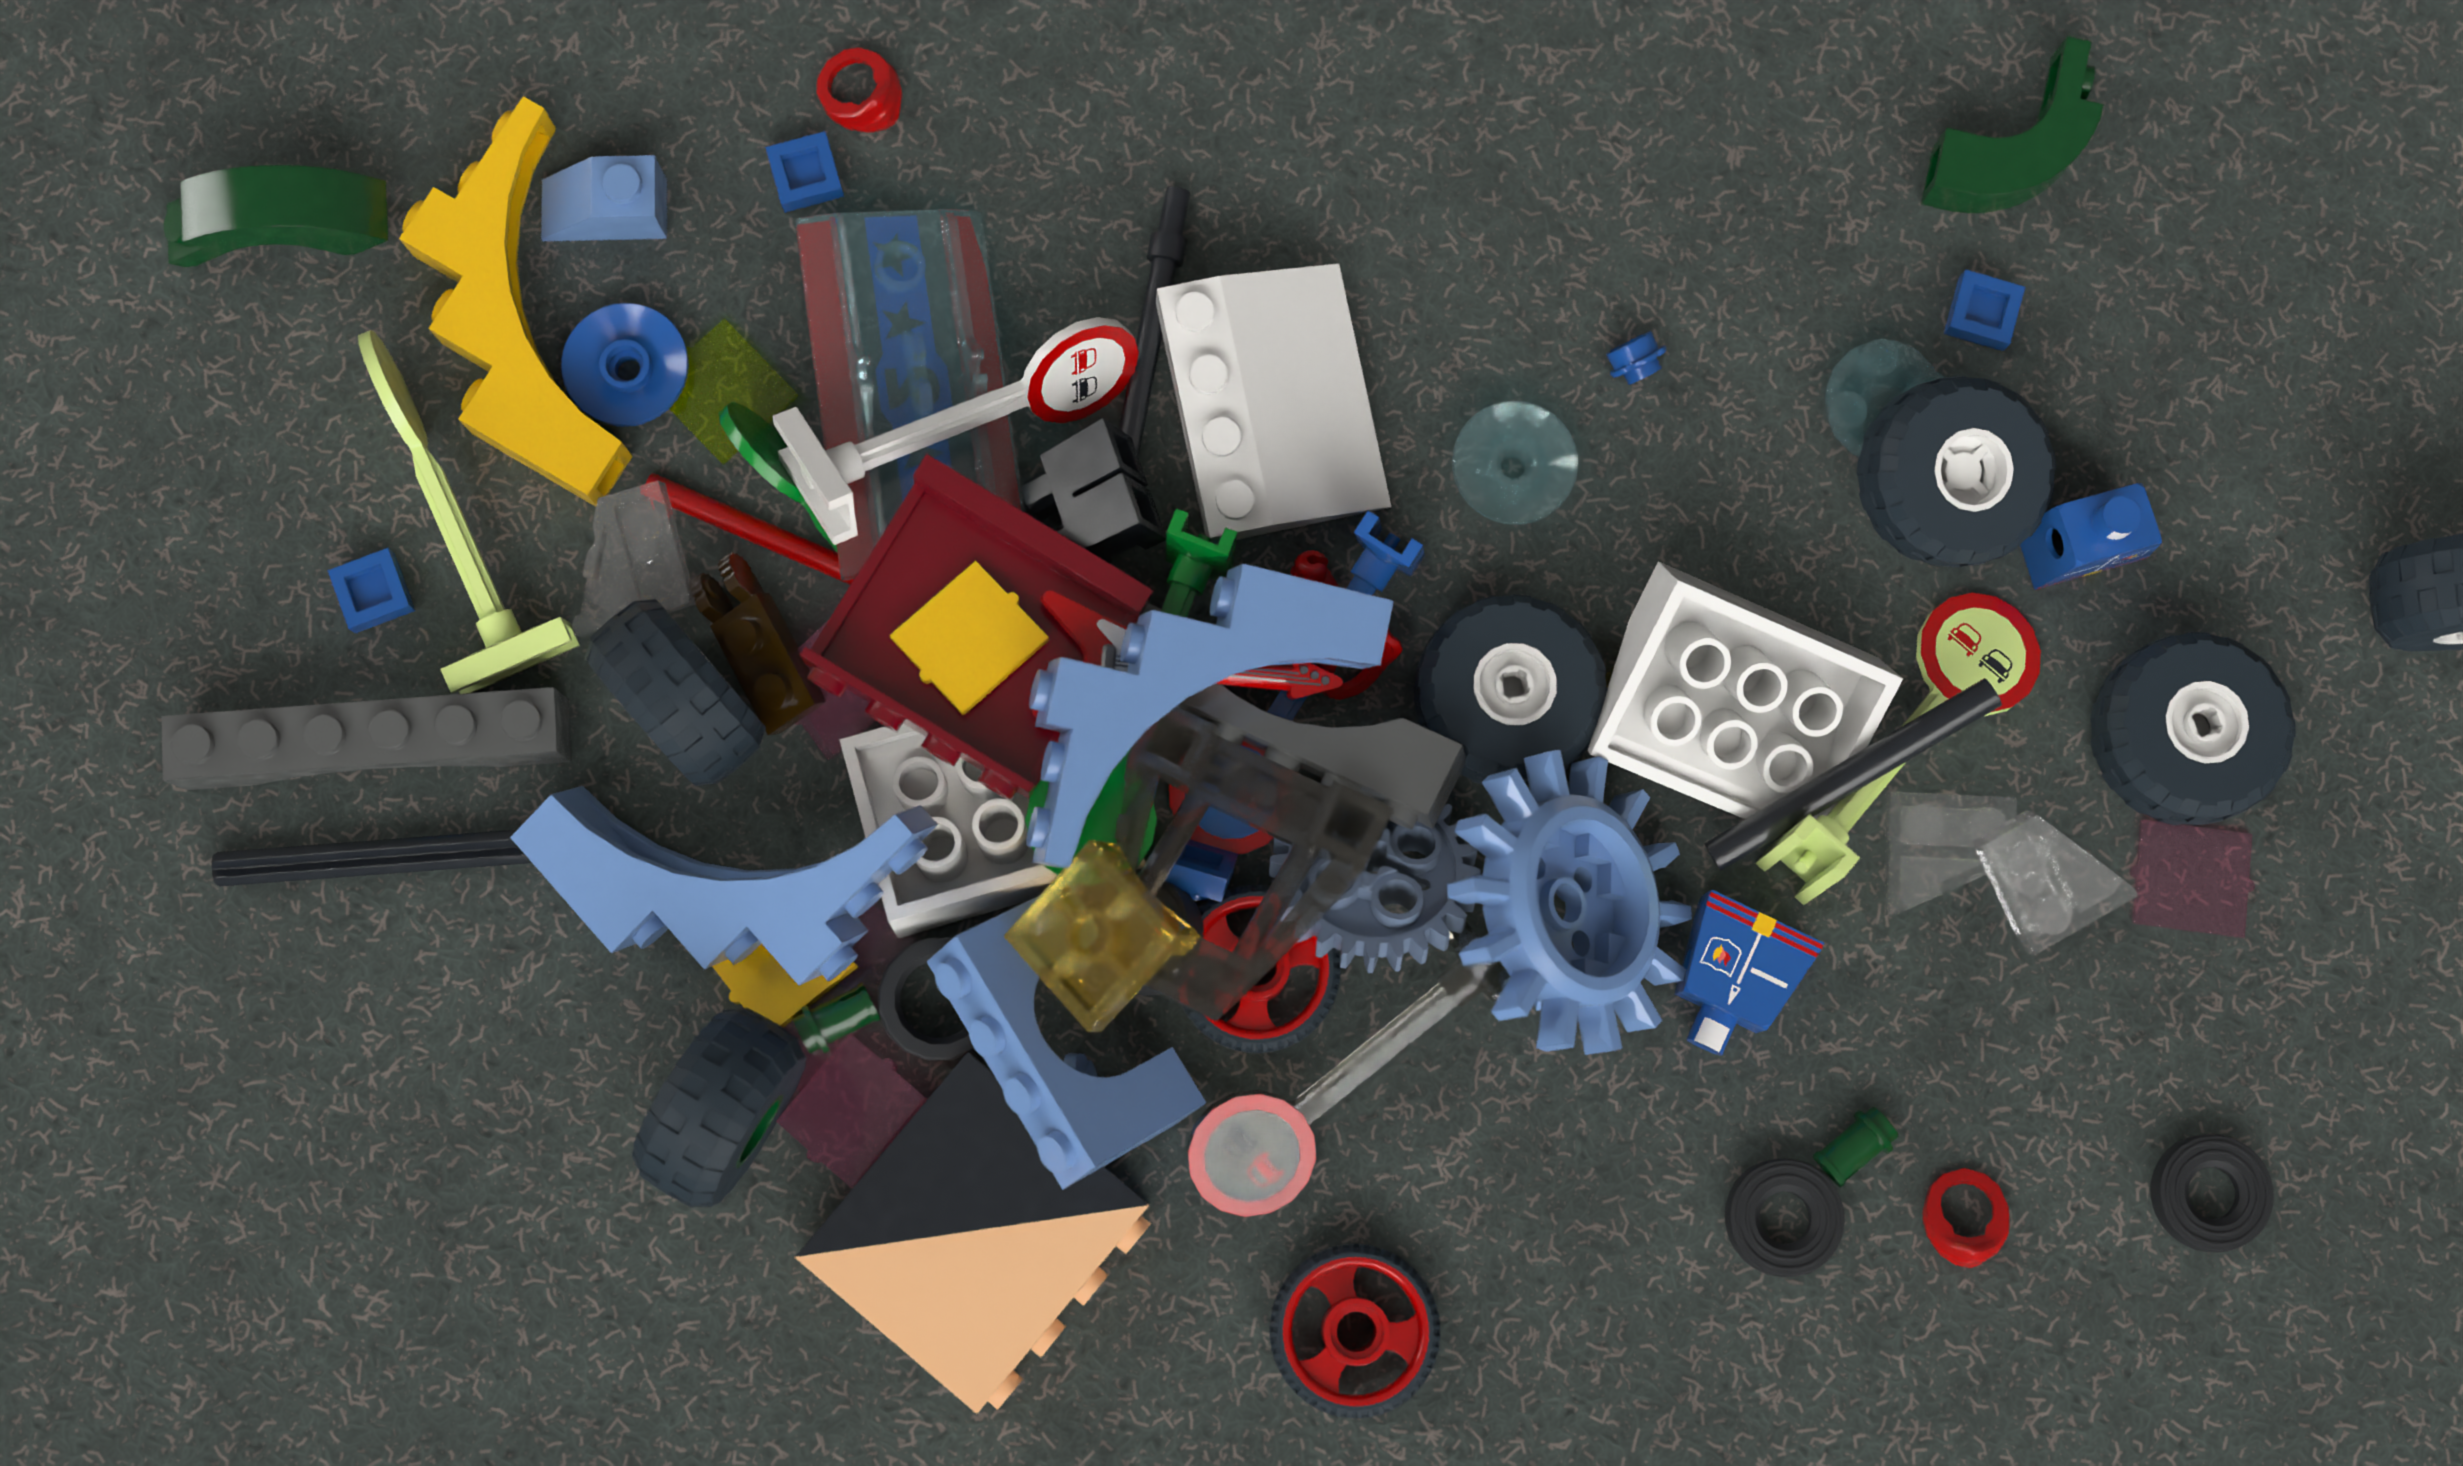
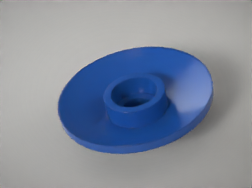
M633 303L608 305L586 316L569 335L561 359L563 382L575 404L589 417L601 423L619 427L644 424L665 413L682 393L689 369L686 345L674 324L660 312L647 306ZM626 361H635L640 365L639 374L632 380H622L618 377V369Z

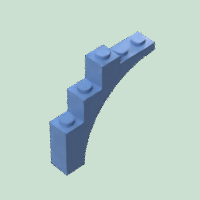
M1241 564L1229 569L1226 578L1219 577L1215 584L1210 603V614L1218 617L1216 625L1155 610L1139 615L1137 624L1129 623L1124 634L1120 660L1129 663L1127 672L1063 657L1049 661L1047 671L1039 669L1035 675L1030 694L1029 708L1038 710L1036 727L1058 731L1060 736L1058 742L1050 741L1048 743L1043 758L1041 780L1050 783L1044 808L1037 806L1034 808L1028 827L1027 846L1035 847L1032 862L1057 868H1070L1086 816L1111 771L1149 727L1189 696L1233 674L1262 666L1320 663L1365 669L1380 665L1393 601Z
M580 786L551 794L510 838L611 953L637 944L640 949H644L669 929L703 969H707L728 959L733 965H736L748 957L762 943L800 986L821 975L827 981H830L843 972L857 958L858 954L852 947L869 931L857 917L867 911L883 895L884 891L878 884L892 870L899 875L925 854L928 848L922 840L938 824L919 805L895 814L857 846L827 861L796 869L749 871L703 863L659 846L618 820L585 787Z

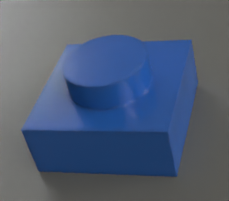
M826 131L765 147L784 213L844 197Z
M1965 269L1957 282L1944 334L2004 351L2011 343L2025 287Z
M389 548L327 570L348 629L355 634L416 611L396 555Z
M1177 836L1164 862L1160 880L1167 881L1185 891L1193 900L1204 901L1212 899L1222 902L1232 879L1238 854Z

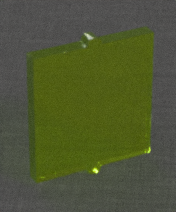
M724 318L692 348L686 347L689 360L687 380L682 393L669 410L724 465L738 452L727 437L719 421L718 413L727 404L733 401L744 405L769 424L773 421V415L784 411L799 395Z

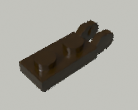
M731 552L721 558L717 565L726 588L730 594L741 602L740 605L733 609L727 595L722 591L723 588L720 587L719 582L714 577H711L709 573L705 574L703 572L690 581L691 583L688 584L690 586L689 591L695 599L699 612L713 623L710 625V628L755 713L766 727L767 735H777L825 704L826 698L820 687L807 678L811 670L800 656L801 651L770 593H764L747 561L742 556L740 557L738 553L734 554Z

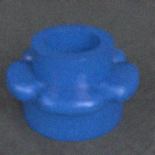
M1651 331L1639 335L1606 353L1614 369L1610 372V375L1613 378L1624 375L1628 385L1646 378L1662 368L1657 356L1664 354L1667 348L1665 345L1658 346Z

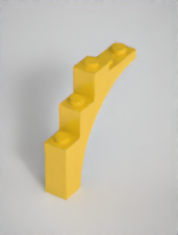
M523 96L513 111H506L497 121L492 133V144L480 162L475 161L471 163L462 174L456 198L454 199L433 187L424 201L416 202L408 211L403 222V233L399 239L415 258L458 282L454 290L448 289L436 302L432 311L433 322L428 329L442 345L488 371L484 380L482 378L477 379L466 391L461 403V410L463 412L458 420L474 436L599 509L633 456L619 439L584 415L557 386L538 354L523 310L517 265L521 214L534 170L556 130L546 110Z

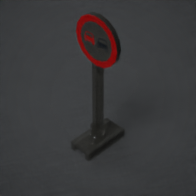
M1467 921L1462 933L1449 930V945L1458 961L1437 977L1439 983L1296 1099L1289 1101L1283 1096L1274 1093L1250 1090L1231 1093L1211 1104L1194 1123L1186 1146L1188 1172L1201 1197L1222 1212L1243 1217L1270 1214L1292 1202L1309 1182L1316 1161L1315 1137L1311 1130V1124L1457 1005L1462 1009L1481 992L1496 1003L1511 976L1500 961L1487 964L1463 965L1459 952L1474 939L1480 938Z

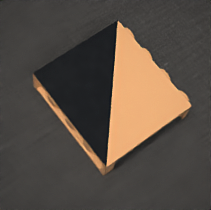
M967 1052L798 1252L795 1258L977 1414L987 1402L992 1404L997 1410L1024 1379L1014 1371L1021 1360L1030 1350L1035 1352L1040 1358L1066 1328L1057 1319L1059 1314L1073 1298L1084 1306L1109 1276L1099 1266L1111 1251L1118 1247L1127 1254L1147 1230L1151 1223L1141 1215L1149 1207V1204L1104 1166L1062 1190L1054 1174L1041 1161L1038 1148L1018 1114L1007 1104L1003 1089L993 1072Z

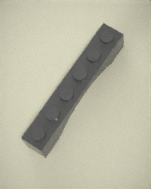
M1148 604L1143 614L1151 610L1161 612V609ZM1213 684L1189 696L1164 715V717L1178 723H1183L1186 715L1208 725L1205 730L1208 736L1231 748L1239 749L1242 742L1265 751L1262 759L1266 763L1290 775L1296 776L1299 769L1302 768L1320 776L1322 780L1319 785L1341 799L1355 802L1358 794L1381 805L1378 810L1380 815L1408 829H1413L1416 822L1434 828L1466 760L1462 744L1404 718L1372 726L1340 728L1301 724L1264 712L1234 695L1224 685Z
M554 687L161 716L163 781L185 790L261 785L302 776L367 769L435 766L509 767L571 762L569 699Z

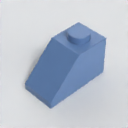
M655 155L590 157L542 179V241L667 239V179Z

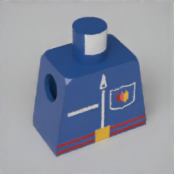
M2136 483L2052 508L2044 513L2041 520L2042 523L2032 536L2020 544L2034 589L2037 590L2147 559L2162 544V539L2145 487L2142 483ZM2053 533H2057L2062 537L2064 546L2062 557L2057 554L2053 547Z
M1714 890L1703 894L1696 908L1682 967L1686 969L1683 981L1677 982L1675 995L1700 1006V1010L1686 1040L1703 1050L1722 1056L1736 1024L1754 1033L1766 1031L1821 952L1824 942Z

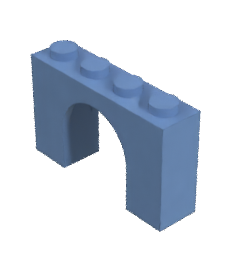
M1069 882L956 935L927 961L935 975L939 990L950 1000L969 1032L973 1047L984 1057L1003 1089L1007 1104L1018 1114L1038 1148L1041 1161L1054 1174L1062 1190L1173 1127L1206 1104V1101L1173 1047L1121 1075L1095 1077L1081 1073L1068 1066L1050 1049L1037 1025L1034 1012V992L1039 978L1077 959L1105 936L1074 884Z

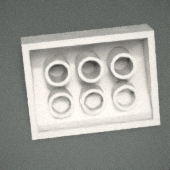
M1339 264L1223 275L1157 288L1156 306L1205 536L1211 539V543H1219L1225 527L1236 531L1237 539L1358 515L1367 511L1372 512L1391 508Z
M1658 561L1629 619L1588 752L1590 755L1600 756L1608 760L1609 763L1746 819L1867 748L1903 678L1874 655ZM1836 804L1815 815L1814 818L1816 819L1820 815L1826 816Z
M905 724L901 726L898 733L887 727H881L839 739L866 838L895 814L919 805L938 824L922 840L928 848L925 854L899 875L892 870L878 884L884 891L881 897L888 923L898 939L1023 903L1067 883L1055 873L1045 868L1043 864L1032 862L1034 851L1030 846H1027L1028 831L1025 822L1029 799L1016 792L1011 801L1001 797L977 781L982 773L980 769L962 758H959L954 767L936 758L921 747L925 736ZM1144 859L1142 860L1139 867H1137L1134 870L1146 867ZM1073 883L1075 887L1081 886L1080 884Z

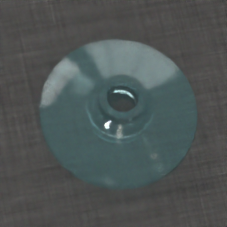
M1506 401L1482 409L1464 425L1454 446L1452 471L1460 494L1476 512L1498 523L1524 525L1546 518L1565 502L1576 481L1578 454L1570 432L1553 413L1532 403ZM1507 458H1516L1522 462L1524 474L1518 478L1507 477L1501 469V463Z

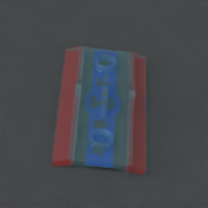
M938 209L828 213L796 219L795 227L824 450L848 441L854 445L1006 386L981 212ZM1010 413L865 471L864 478L847 484L853 494L858 536L837 544L841 580L855 579L914 485L913 474L926 454L1025 512Z

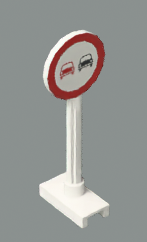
M1096 317L1075 322L1055 333L1035 352L1020 381L1000 389H995L855 445L848 441L824 450L798 408H791L773 415L774 426L788 446L778 451L779 460L833 545L839 544L858 536L853 494L847 484L864 478L865 471L1027 406L1035 415L1046 422L1067 423L1084 419L1108 405L1124 390L1129 379L1134 374L1139 355L1135 337L1125 326L1114 319Z

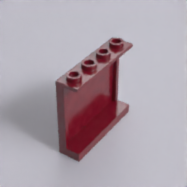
M926 454L913 474L914 485L811 649L805 647L800 656L804 663L812 668L807 678L820 688L838 698L843 696L846 689L869 702L864 713L878 723L897 733L901 726L905 724L925 736L921 747L936 758L953 767L959 758H962L982 771L977 781L991 791L1010 801L1016 792L1030 799V796L1041 780L1042 763L1048 743L1050 741L1058 742L1060 736L1058 731L1035 726L1036 718L1032 715V709L1029 708L1030 694L1035 675L1039 669L1047 671L1049 661L1059 657L1080 662L1084 661L1080 646L1042 604L1041 595L1049 590L1054 591L1127 627L1129 623L1137 624L1139 615L1143 614L1151 601L1153 590ZM977 561L1007 594L1013 592L1018 595L1020 608L1049 637V641L963 716L932 682L925 684L921 681L920 669L891 640L890 635L972 563Z

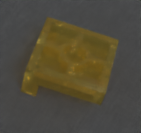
M1089 840L1073 858L1070 868H1064L1003 937L1088 1032H1101L1171 955L1184 956L1201 936L1193 927L1165 907L1145 887L1131 869L1124 852L1116 843Z

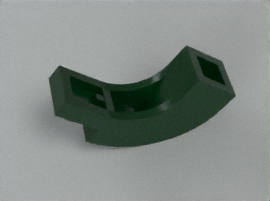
M2067 36L2050 60L2038 121L2034 127L2026 132L2011 137L1992 138L1946 128L1932 148L1921 205L1959 213L1995 212L2020 205L2036 197L2059 179L2087 146L2097 128L2104 104L2086 100L2091 91L2095 76V66L2087 65L2092 41Z
M261 165L217 170L181 181V198L167 204V214L164 220V234L168 240L169 264L181 267L198 266L227 252L259 245H295L341 255H354L388 241L386 181L349 171L297 165Z

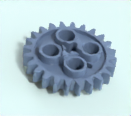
M1323 789L1322 804L1305 795L1302 798L1301 804L1302 816L1289 812L1285 815V833L1275 834L1273 853L1276 855L1270 856L1269 876L1275 878L1272 880L1271 899L1283 901L1280 905L1279 919L1281 922L1298 920L1295 929V940L1297 942L1307 940L1314 935L1318 938L1315 954L1318 958L1323 957L1332 948L1341 951V968L1345 969L1351 963L1354 956L1357 955L1363 956L1367 973H1373L1378 957H1387L1390 966L1397 972L1401 969L1404 953L1409 952L1417 962L1424 964L1426 963L1428 943L1437 949L1445 951L1449 944V930L1457 933L1463 932L1467 918L1465 912H1473L1475 903L1465 904L1447 898V884L1480 875V869L1473 866L1475 865L1478 850L1470 844H1464L1465 840L1454 832L1457 824L1448 826L1452 813V806L1450 804L1444 806L1434 828L1416 822L1413 829H1408L1380 815L1378 810L1381 805L1358 794L1355 802H1349ZM1357 833L1365 839L1351 841L1343 838L1341 835ZM1417 851L1424 854L1426 858L1419 860L1411 859L1402 853ZM1376 871L1378 872V874H1372L1370 872ZM1330 885L1339 886L1345 889L1346 893L1333 895L1324 892L1321 888ZM1426 886L1429 887L1428 890H1422V888H1425ZM1398 904L1409 911L1402 914L1391 913L1383 906Z

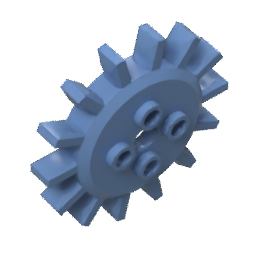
M1560 750L1524 758L1530 791L1517 768L1489 775L1482 781L1504 820L1502 825H1499L1487 814L1457 822L1454 832L1484 854L1486 859L1483 875L1472 876L1447 884V898L1465 904H1483L1485 922L1489 933L1482 938L1474 939L1459 952L1463 965L1487 964L1501 961L1511 976L1491 1010L1499 1021L1527 1016L1536 1000L1542 1003L1537 1049L1547 1052L1574 1048L1578 1019L1585 1055L1622 1049L1615 1013L1627 1032L1656 1028L1662 1021L1640 983L1643 978L1656 986L1680 982L1685 977L1686 969L1660 950L1657 944L1660 928L1673 926L1692 919L1691 906L1674 900H1659L1654 875L1655 870L1666 867L1680 853L1676 842L1642 846L1633 831L1635 824L1650 799L1643 789L1615 795L1609 806L1603 804L1608 760L1597 756L1571 763L1569 784H1567ZM1555 892L1565 902L1566 912L1563 920L1555 910Z

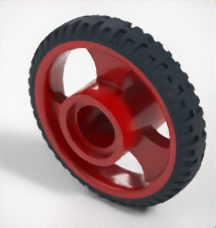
M1247 885L1236 887L1225 892L1222 902L1210 899L1199 908L1204 929L1203 943L1199 956H1213L1225 963L1224 975L1226 983L1231 992L1240 999V1005L1236 1014L1225 1022L1208 1007L1197 985L1195 965L1185 979L1175 986L1177 996L1186 1015L1204 1035L1224 1047L1247 1053L1278 1051L1306 1038L1326 1018L1336 999L1340 984L1339 950L1332 948L1326 955L1318 958L1315 956L1318 939L1315 935L1307 940L1297 942L1294 931L1293 935L1287 940L1279 942L1276 938L1267 934L1253 933L1239 939L1231 932L1226 920V916L1231 913L1250 908H1264L1280 913V905L1283 901L1271 899V886ZM1252 952H1260L1270 957L1276 970L1274 978L1269 983L1261 986H1254L1245 982L1238 970V964L1245 955ZM1302 965L1319 969L1317 985L1307 1006L1291 1021L1276 1027L1268 1015L1267 1003L1283 990L1289 977L1290 969Z
M1344 1244L1324 1249L1310 1256L1299 1264L1284 1281L1276 1296L1271 1312L1270 1343L1276 1365L1282 1377L1301 1399L1314 1408L1334 1416L1367 1418L1384 1414L1402 1405L1425 1383L1433 1369L1439 1351L1440 1318L1436 1302L1428 1285L1420 1274L1405 1260L1379 1247L1364 1244ZM1364 1267L1376 1270L1395 1281L1406 1293L1415 1314L1404 1321L1390 1322L1382 1309L1375 1303L1365 1298L1357 1297L1353 1283L1357 1268ZM1312 1286L1322 1291L1330 1304L1321 1323V1336L1325 1346L1314 1357L1299 1360L1293 1343V1319L1301 1297ZM1350 1312L1365 1313L1373 1325V1334L1370 1341L1359 1349L1345 1348L1337 1338L1338 1323L1343 1316ZM1385 1350L1399 1354L1407 1363V1367L1399 1377L1377 1391L1356 1395L1339 1393V1378L1346 1365L1363 1366L1377 1360Z

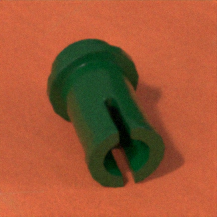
M862 982L857 984V987L811 1010L808 1005L801 1007L803 1014L792 1019L809 1054L819 1049H822L825 1054L830 1051L828 1044L873 1021L881 1020Z
M1872 1107L1866 1113L1858 1110L1853 1115L1856 1121L1821 1151L1813 1154L1814 1160L1833 1183L1840 1188L1846 1184L1845 1182L1881 1151L1889 1154L1894 1149L1891 1143L1899 1137V1134L1889 1120L1875 1107Z

